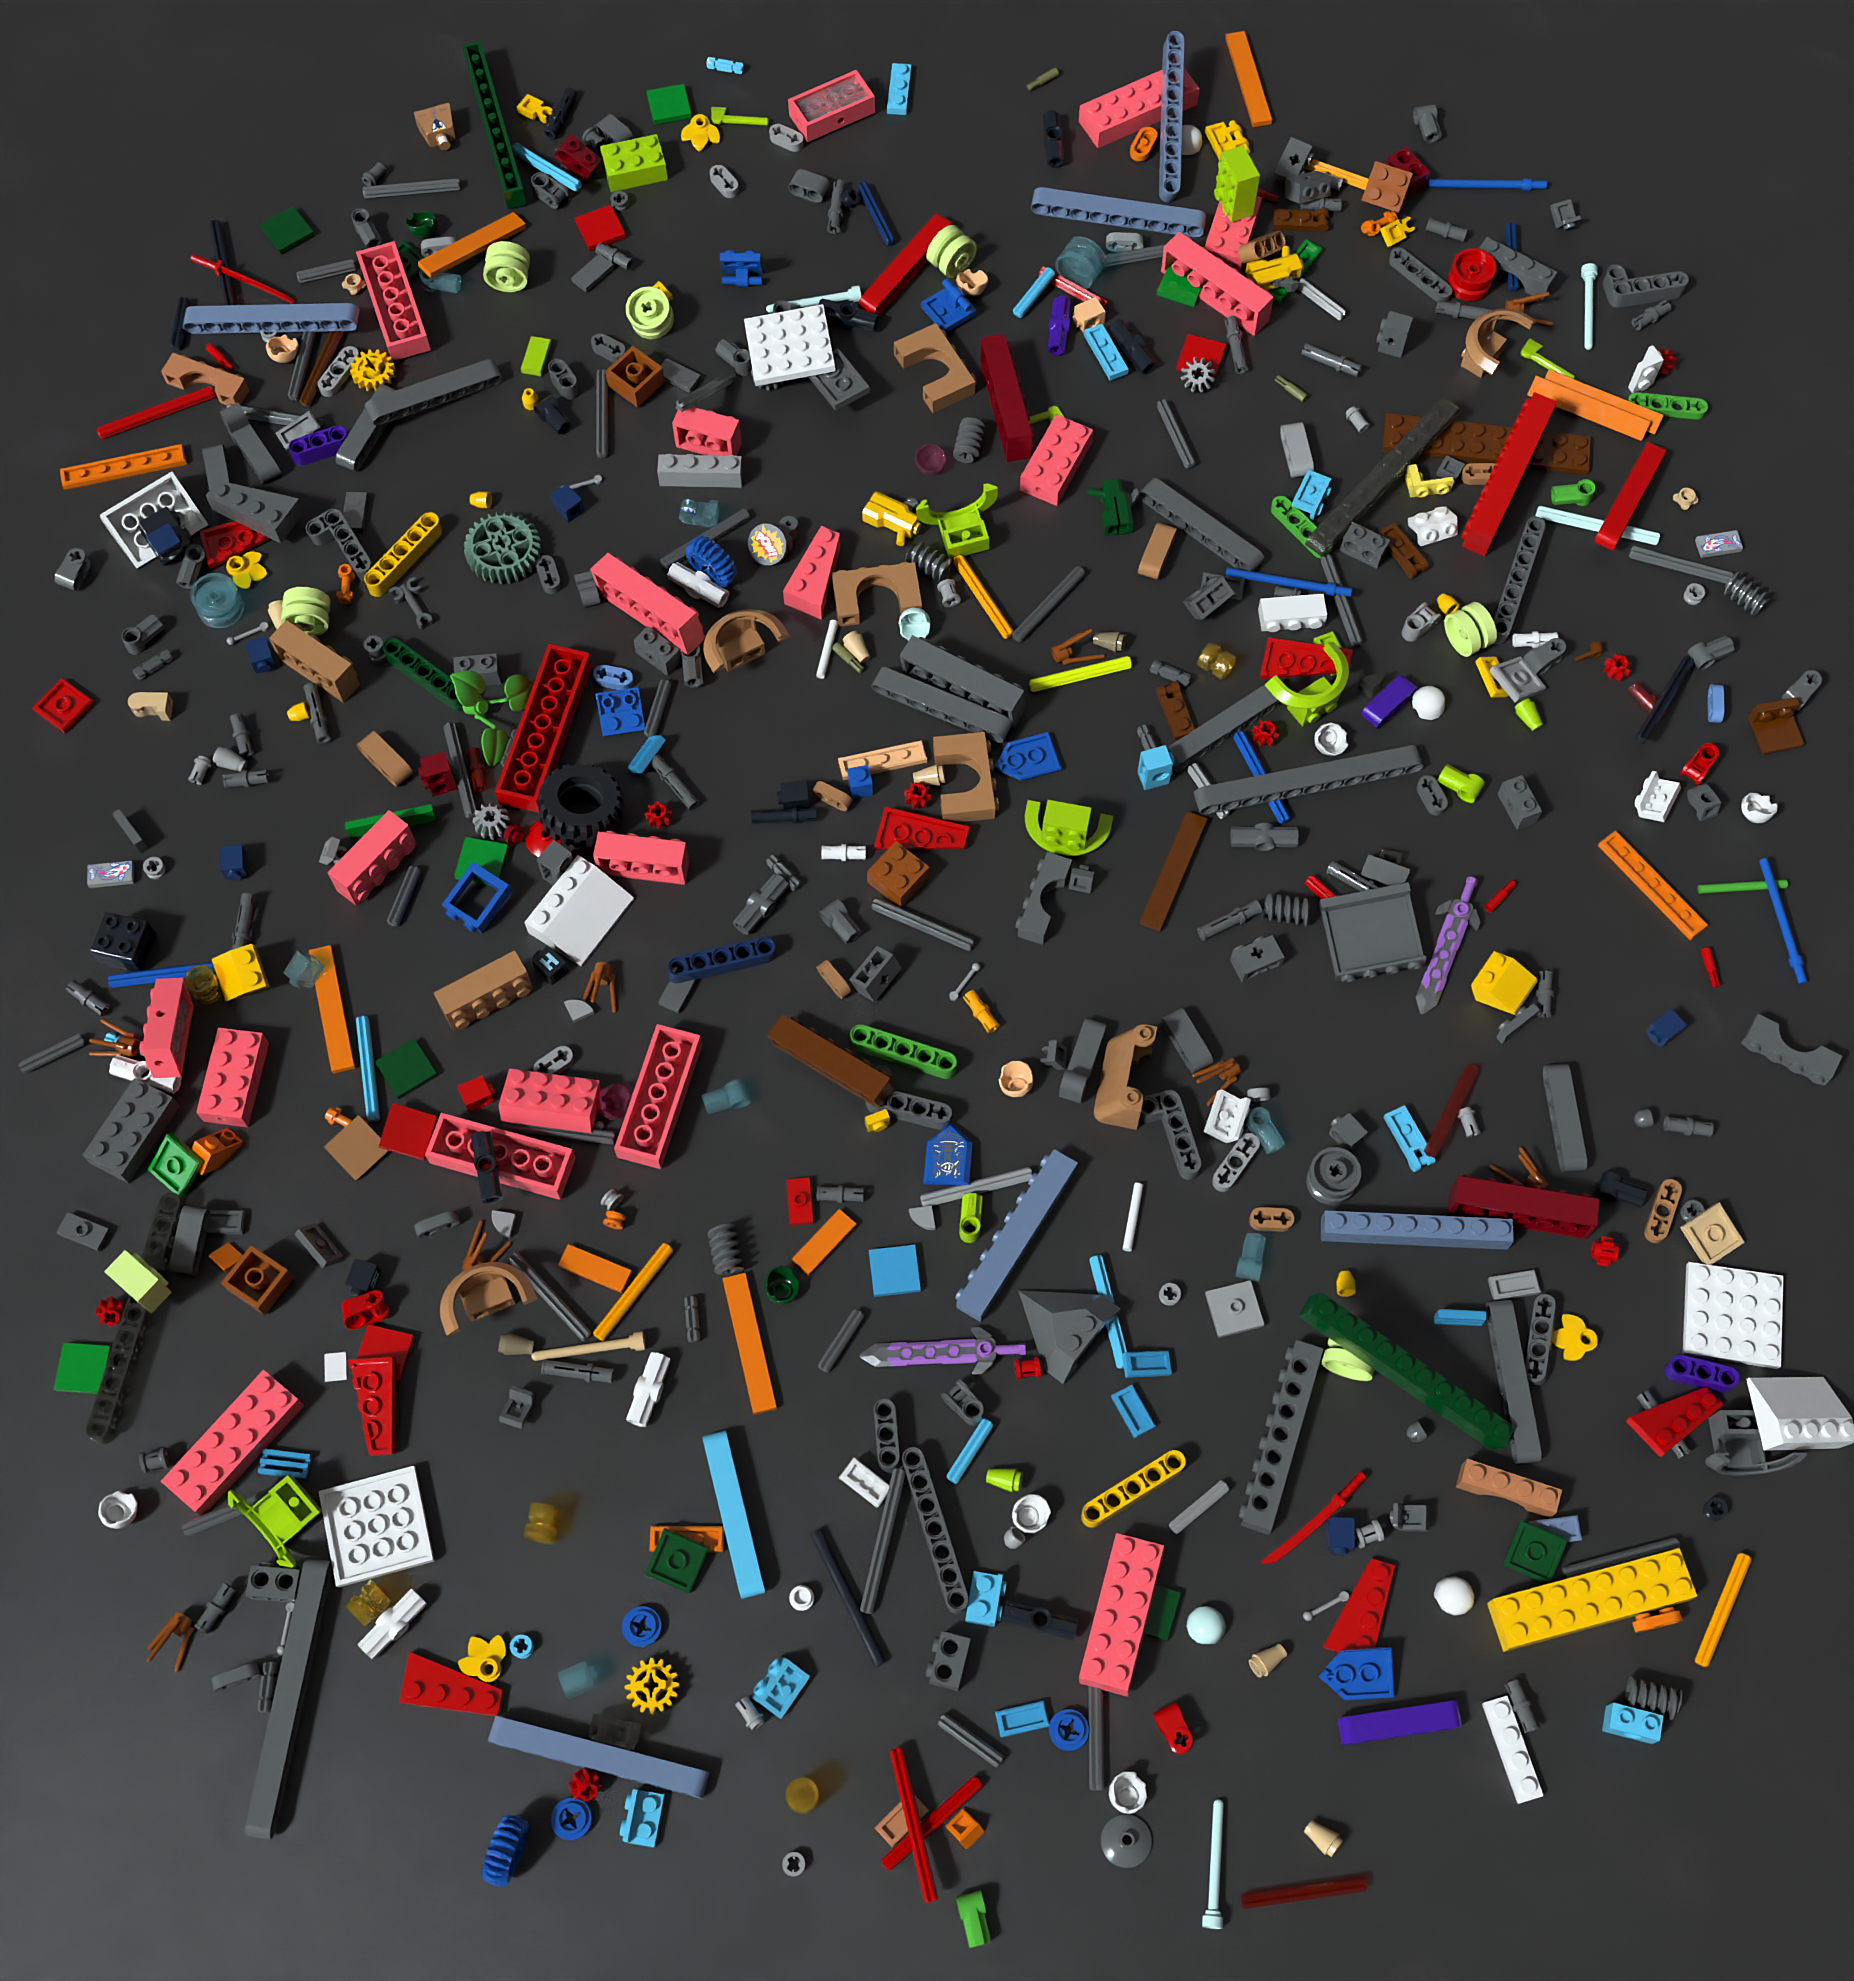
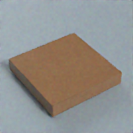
M359 1115L324 1146L354 1180H357L389 1151L378 1147L381 1138Z

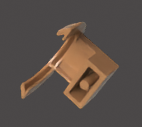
M1505 308L1491 310L1479 316L1468 330L1465 342L1466 348L1461 355L1463 357L1461 366L1480 378L1486 372L1492 375L1499 367L1500 362L1496 359L1503 352L1507 341L1506 338L1494 332L1497 319L1515 321L1529 330L1537 320L1521 311Z
M755 609L736 611L722 617L710 628L704 640V656L713 673L723 668H726L729 672L765 655L764 642L756 631L755 621L766 625L773 632L778 642L790 637L789 633L781 621L770 613Z
M500 1262L478 1264L461 1272L446 1288L440 1304V1317L446 1335L449 1336L461 1331L455 1316L457 1295L460 1296L468 1318L473 1322L516 1304L506 1278L515 1284L524 1305L538 1300L528 1277L518 1268Z

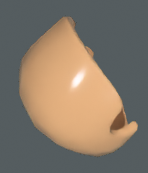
M970 269L959 273L956 278L957 287L964 295L971 297L979 296L989 281L988 276L981 270L972 273Z
M284 334L281 337L270 338L266 344V351L272 360L285 364L294 360L298 353L299 345L296 338L291 340Z
M1011 1061L1001 1068L999 1085L1005 1095L1023 1097L1032 1089L1034 1082L1033 1074L1027 1063Z

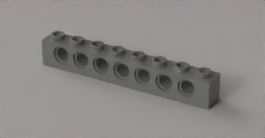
M1299 1340L1295 1341L1293 1347L1288 1346L1285 1359L1289 1361L1286 1368L1282 1367L1278 1381L1282 1382L1280 1391L1275 1390L1272 1399L1275 1409L1273 1413L1269 1412L1265 1426L1269 1427L1267 1436L1262 1435L1258 1448L1262 1449L1260 1458H1255L1252 1471L1256 1472L1254 1481L1249 1480L1245 1494L1249 1495L1247 1504L1242 1503L1238 1517L1242 1518L1240 1526L1267 1535L1272 1530L1323 1348ZM1294 1365H1303L1305 1368V1372H1296L1294 1369ZM1287 1387H1296L1299 1391V1394L1291 1395L1288 1392ZM1281 1409H1289L1293 1416L1291 1418L1284 1417L1281 1414ZM1274 1432H1284L1286 1439L1283 1441L1276 1439ZM1269 1453L1276 1454L1279 1457V1463L1270 1462L1267 1455ZM1269 1476L1273 1481V1485H1263L1261 1477ZM1254 1500H1264L1266 1508L1258 1509L1254 1504Z

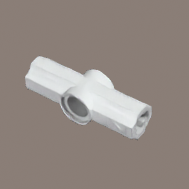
M678 562L673 563L669 568L667 578L683 587L691 597L695 599L701 597L718 608L723 607L727 602L729 591L713 583L705 573L701 571L694 572Z
M120 1055L114 1057L110 1063L109 1073L111 1075L130 1081L136 1078L155 1089L171 1094L179 1090L182 1076L153 1078L151 1071L148 1076L141 1078L143 1073L150 1071V1069L146 1068V1061L139 1062Z
M651 1352L644 1373L638 1378L634 1389L635 1397L626 1418L628 1422L640 1427L647 1426L653 1407L661 1397L664 1386L663 1380L671 1361L670 1358L660 1353Z
M410 1589L393 1608L390 1607L381 1614L376 1621V1626L357 1645L374 1660L392 1641H396L406 1632L409 1623L427 1603L413 1589Z

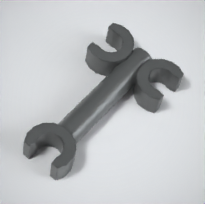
M412 577L406 584L390 588L389 592L391 597L399 594V596L394 598L396 605L401 604L404 599L407 600L417 616L416 623L419 629L423 630L422 622L427 620L433 625V619L430 614L423 612L413 596L420 594L422 588L420 585L412 587L417 584L416 578Z

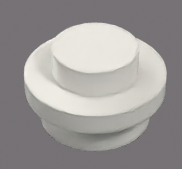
M797 1586L790 1593V1603L796 1610L805 1611L813 1605L814 1594L807 1586Z

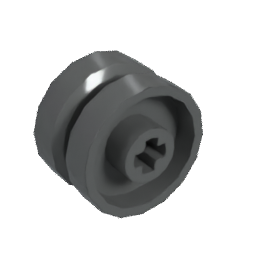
M1329 1147L1320 1151L1313 1158L1306 1175V1184L1311 1196L1327 1205H1339L1348 1201L1354 1194L1361 1178L1360 1164L1352 1153L1339 1147Z

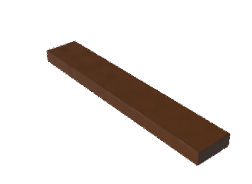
M1189 811L1186 812L1141 917L1140 925L1158 932L1161 931L1207 823V818Z

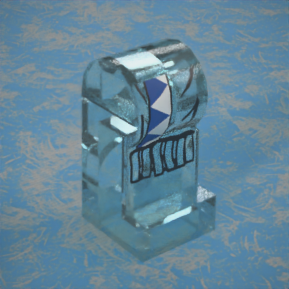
M683 500L679 519L686 524L714 527L718 524L719 503L717 500H710L709 503Z

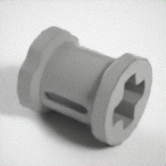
M953 579L943 580L937 585V589L943 597L942 603L944 607H953L961 601L960 596L956 593V583Z
M1376 1519L1372 1520L1369 1525L1361 1528L1355 1527V1541L1360 1549L1364 1548L1365 1544L1376 1540L1380 1542L1384 1540L1383 1531Z

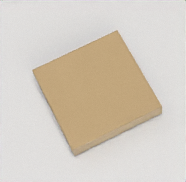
M1720 1202L1715 1203L1680 1227L1701 1262L1706 1265H1712L1744 1243V1240Z

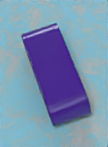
M333 426L292 440L289 443V450L297 465H307L337 455L348 434L344 427Z
M1403 674L1399 675L1364 708L1361 716L1376 729H1379L1413 697L1418 687Z
M1685 1355L1674 1356L1664 1368L1666 1377L1672 1381L1699 1388L1707 1387L1709 1390L1719 1393L1729 1392L1740 1381L1738 1371L1732 1367ZM1674 1364L1680 1365L1683 1372H1677L1674 1369ZM1697 1369L1705 1372L1706 1379L1698 1375ZM1721 1375L1729 1378L1730 1385L1722 1381Z

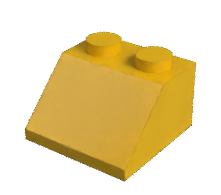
M249 944L212 959L226 1002L270 988L256 945Z
M1494 951L1471 984L1476 1001L1515 1015L1538 980L1514 958Z

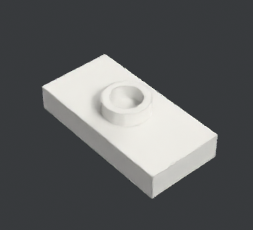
M855 1457L839 1476L843 1482L876 1508L879 1507L887 1496L889 1484Z

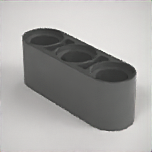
M224 444L202 448L209 490L217 480L232 483Z
M1183 1008L1161 1018L1163 1028L1191 1073L1213 1063L1210 1051Z
M184 1205L182 1208L169 1267L171 1272L192 1276L197 1274L210 1221L209 1209L191 1205Z
M881 1399L874 1405L878 1464L882 1471L891 1473L900 1464L896 1411L892 1401ZM887 1407L891 1410V1414L887 1417H882L878 1414L879 1409ZM884 1431H890L894 1436L892 1439L885 1441L880 1435ZM890 1454L896 1460L893 1464L888 1465L882 1461L883 1457Z

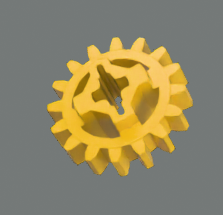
M370 349L366 355L361 352L362 357L360 358L355 356L356 363H351L352 369L350 373L354 383H358L360 389L365 386L367 391L371 387L376 391L379 385L391 384L390 378H395L394 371L396 369L392 358L387 356L386 352L380 354V351L377 349L375 353H372Z
M650 1658L647 1665L641 1660V1668L638 1669L633 1666L634 1675L626 1676L631 1681V1684L625 1685V1689L631 1691L626 1697L628 1700L635 1699L632 1706L637 1708L641 1705L640 1712L643 1714L649 1709L651 1715H654L657 1708L663 1713L665 1712V1704L672 1707L671 1697L678 1698V1694L674 1692V1689L679 1688L680 1684L673 1681L678 1675L677 1673L670 1674L673 1667L669 1664L664 1668V1661L660 1659L658 1664H655L654 1659ZM657 1670L663 1672L668 1680H660ZM647 1671V1675L641 1681H637ZM653 1678L658 1687H655L654 1692L651 1694L646 1686L651 1685ZM636 1692L644 1693L647 1696V1703L639 1699ZM663 1692H667L665 1697L662 1700L658 1701V1697Z

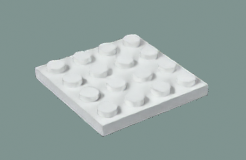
M823 304L744 319L755 386L836 371Z
M1688 1262L1686 1264L1683 1355L1779 1369L1781 1367L1783 1276Z
M415 1466L319 1491L334 1578L338 1588L435 1561Z

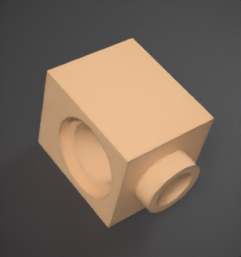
M1094 297L1075 306L1074 324L1080 327L1084 333L1086 329L1104 324L1106 311L1098 299Z

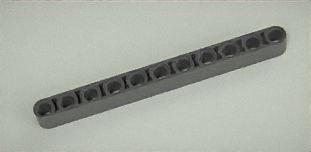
M1411 745L1208 785L1195 790L1194 797L1200 814L1207 815L1412 774L1420 771L1424 765L1417 747Z
M306 1558L303 1563L245 1825V1835L249 1837L271 1840L275 1835L332 1574V1561Z

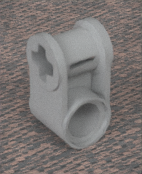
M1424 602L1407 617L1402 629V637L1410 642L1418 640L1428 630L1434 628L1442 616L1433 612L1428 607L1429 604Z

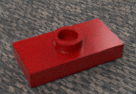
M810 1177L786 1179L790 1226L813 1224Z

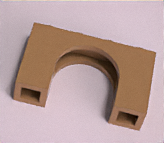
M937 323L894 342V355L903 369L926 359L939 360L948 366L949 372L944 377L923 386V400L932 413L975 394L977 381L974 374L969 373L965 361L959 358L955 346L949 343L945 331L940 329Z
M902 562L896 565H880L872 568L861 567L856 570L832 572V585L839 627L860 624L857 599L863 590L871 586L879 585L891 589L898 598L900 614L912 607L922 609L915 562Z
M985 732L933 737L935 765L965 764L975 769L980 776L979 783L970 791L941 795L942 819L953 823L995 819V810H999L998 797L993 795V791H996L995 778H991L990 772H993V760L988 759L991 746L990 740L985 738Z

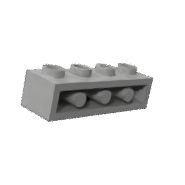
M659 454L657 473L660 486L742 488L743 467L741 456Z

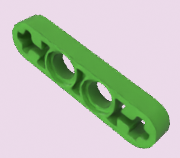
M1636 392L1632 393L1627 400L1632 403L1637 401L1638 405L1663 414L1665 417L1697 420L1703 418L1708 409L1706 401L1700 398ZM1652 402H1658L1662 407L1655 408L1652 406ZM1679 404L1682 410H1675L1672 405Z
M1277 496L1273 499L1271 505L1272 514L1314 556L1321 559L1322 556L1331 553L1332 542L1298 508L1293 507L1292 502L1288 498ZM1277 504L1279 506L1284 505V509L1282 507L1277 508ZM1297 517L1300 522L1293 524L1289 521V518ZM1311 531L1314 536L1311 538L1305 537L1303 532Z

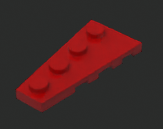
M236 521L200 531L210 569L228 561L233 556H237L271 539Z
M1268 637L1260 679H1270L1275 675L1278 678L1337 673L1334 662L1323 650L1324 645ZM1339 648L1345 655L1350 670L1353 650Z
M885 807L874 850H888L895 841L907 850L965 849L970 826Z
M396 1357L348 1360L349 1368H352L354 1377L352 1379L353 1386L357 1390L359 1399L357 1403L359 1412L362 1413L364 1421L362 1426L369 1455L396 1454Z
M1707 1387L1630 1416L1626 1422L1662 1457L1724 1404Z
M1372 1558L1369 1560L1322 1648L1337 1653L1343 1649L1375 1648L1395 1568L1394 1565Z
M409 1652L399 1702L401 1704L499 1717L504 1691Z

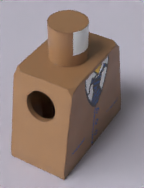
M445 103L414 112L417 127L430 147L439 146L441 150L449 149L450 142L456 139L450 104Z

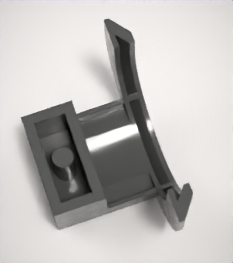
M1720 1410L1708 1418L1714 1454L1705 1459V1464L1720 1474L1746 1476L1772 1473L1790 1468L1807 1456V1453H1792L1782 1459L1766 1462L1754 1410Z

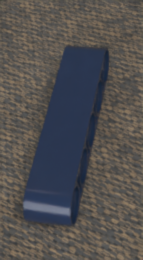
M761 937L674 957L668 963V978L673 983H683L766 964L774 958L775 943L771 938ZM766 947L770 952L762 953L759 949ZM744 952L747 953L749 956L746 958H740L738 954ZM719 957H723L727 961L725 963H719L716 961V959ZM697 962H701L705 964V966L703 968H697L694 966V964ZM676 967L683 969L681 973H675L672 970Z

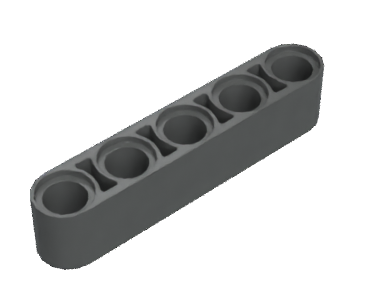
M381 384L371 399L396 391L397 389ZM365 408L338 450L336 463L353 471H358L388 423L374 425Z
M1568 1064L1544 1065L1543 1081L1560 1170L1562 1172L1586 1170L1587 1156L1570 1067Z

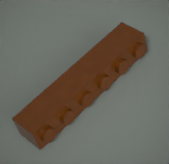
M782 1014L767 1034L772 1045L878 1109L895 1088L891 1081L892 1077L882 1069L880 1071L875 1070L869 1061L865 1059L860 1061L855 1058V1054L847 1048L840 1049L832 1039L820 1037V1034L812 1027L808 1029L803 1027L802 1023L793 1016L788 1018Z

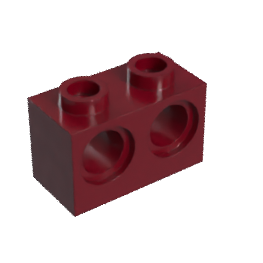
M571 133L559 146L554 155L558 161L583 182L587 181L602 160Z
M1407 147L1387 158L1386 165L1414 174L1408 196L1427 186L1430 176L1429 169Z
M445 751L420 758L422 767H419L418 771L425 790L430 789L433 797L458 790Z

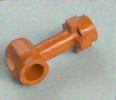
M1386 211L1383 213L1384 217L1375 222L1373 220L1365 221L1361 226L1362 232L1368 234V236L1376 235L1381 227L1397 220L1396 213L1394 211Z
M342 564L338 569V575L342 578L341 591L336 593V597L339 603L349 604L351 599H353L350 583L354 581L356 573L349 564Z
M330 1107L325 1115V1119L333 1126L336 1122L346 1126L352 1121L342 1115L343 1111L338 1107L336 1109Z

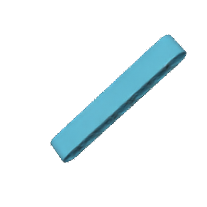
M726 1430L702 1436L741 1599L765 1593Z

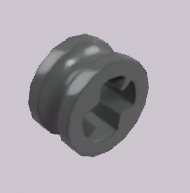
M623 191L614 192L611 195L612 208L619 212L626 210L629 206L628 195Z
M1689 1200L1680 1210L1681 1217L1684 1221L1688 1222L1702 1213L1704 1207L1696 1200ZM1690 1207H1693V1210H1697L1694 1216H1691V1213L1687 1211Z

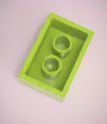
M657 134L600 146L602 162L611 192L668 180L666 164Z
M1244 145L1221 152L1220 162H1218L1219 171L1216 176L1217 184L1216 189H1214L1215 198L1221 202L1225 215H1228L1231 222L1253 216L1260 178L1259 172Z

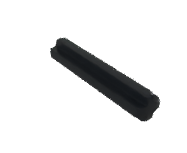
M180 297L178 299L170 340L172 350H181L185 333L183 322L186 308L190 307V301L187 297Z

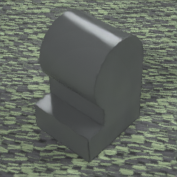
M785 516L777 525L787 534L789 540L787 553H790L793 548V540L798 536V521L793 516Z
M588 571L574 575L583 606L588 607L599 604L600 599L592 572Z
M1706 783L1688 789V801L1696 809V816L1700 822L1718 815L1721 801Z

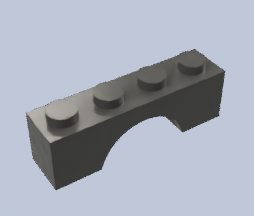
M1486 237L1479 249L1488 252L1494 258L1496 271L1503 270L1514 274L1523 283L1525 292L1530 295L1545 293L1551 290L1557 271Z
M1050 852L1046 853L1045 859H1040L1037 867L1039 875L1037 878L1033 877L1030 885V890H1032L1031 896H1026L1023 904L1025 912L1023 916L1019 915L1015 928H1018V937L1043 945L1050 927L1051 916L1044 911L1040 901L1050 890L1065 887L1071 871V859Z
M1757 1014L1752 1020L1741 1042L1748 1050L1758 1052L1766 1056L1770 1061L1788 1067L1791 1072L1802 1074L1813 1083L1823 1086L1832 1079L1842 1058V1055L1822 1045L1811 1052L1793 1050L1782 1040L1779 1024L1760 1014Z

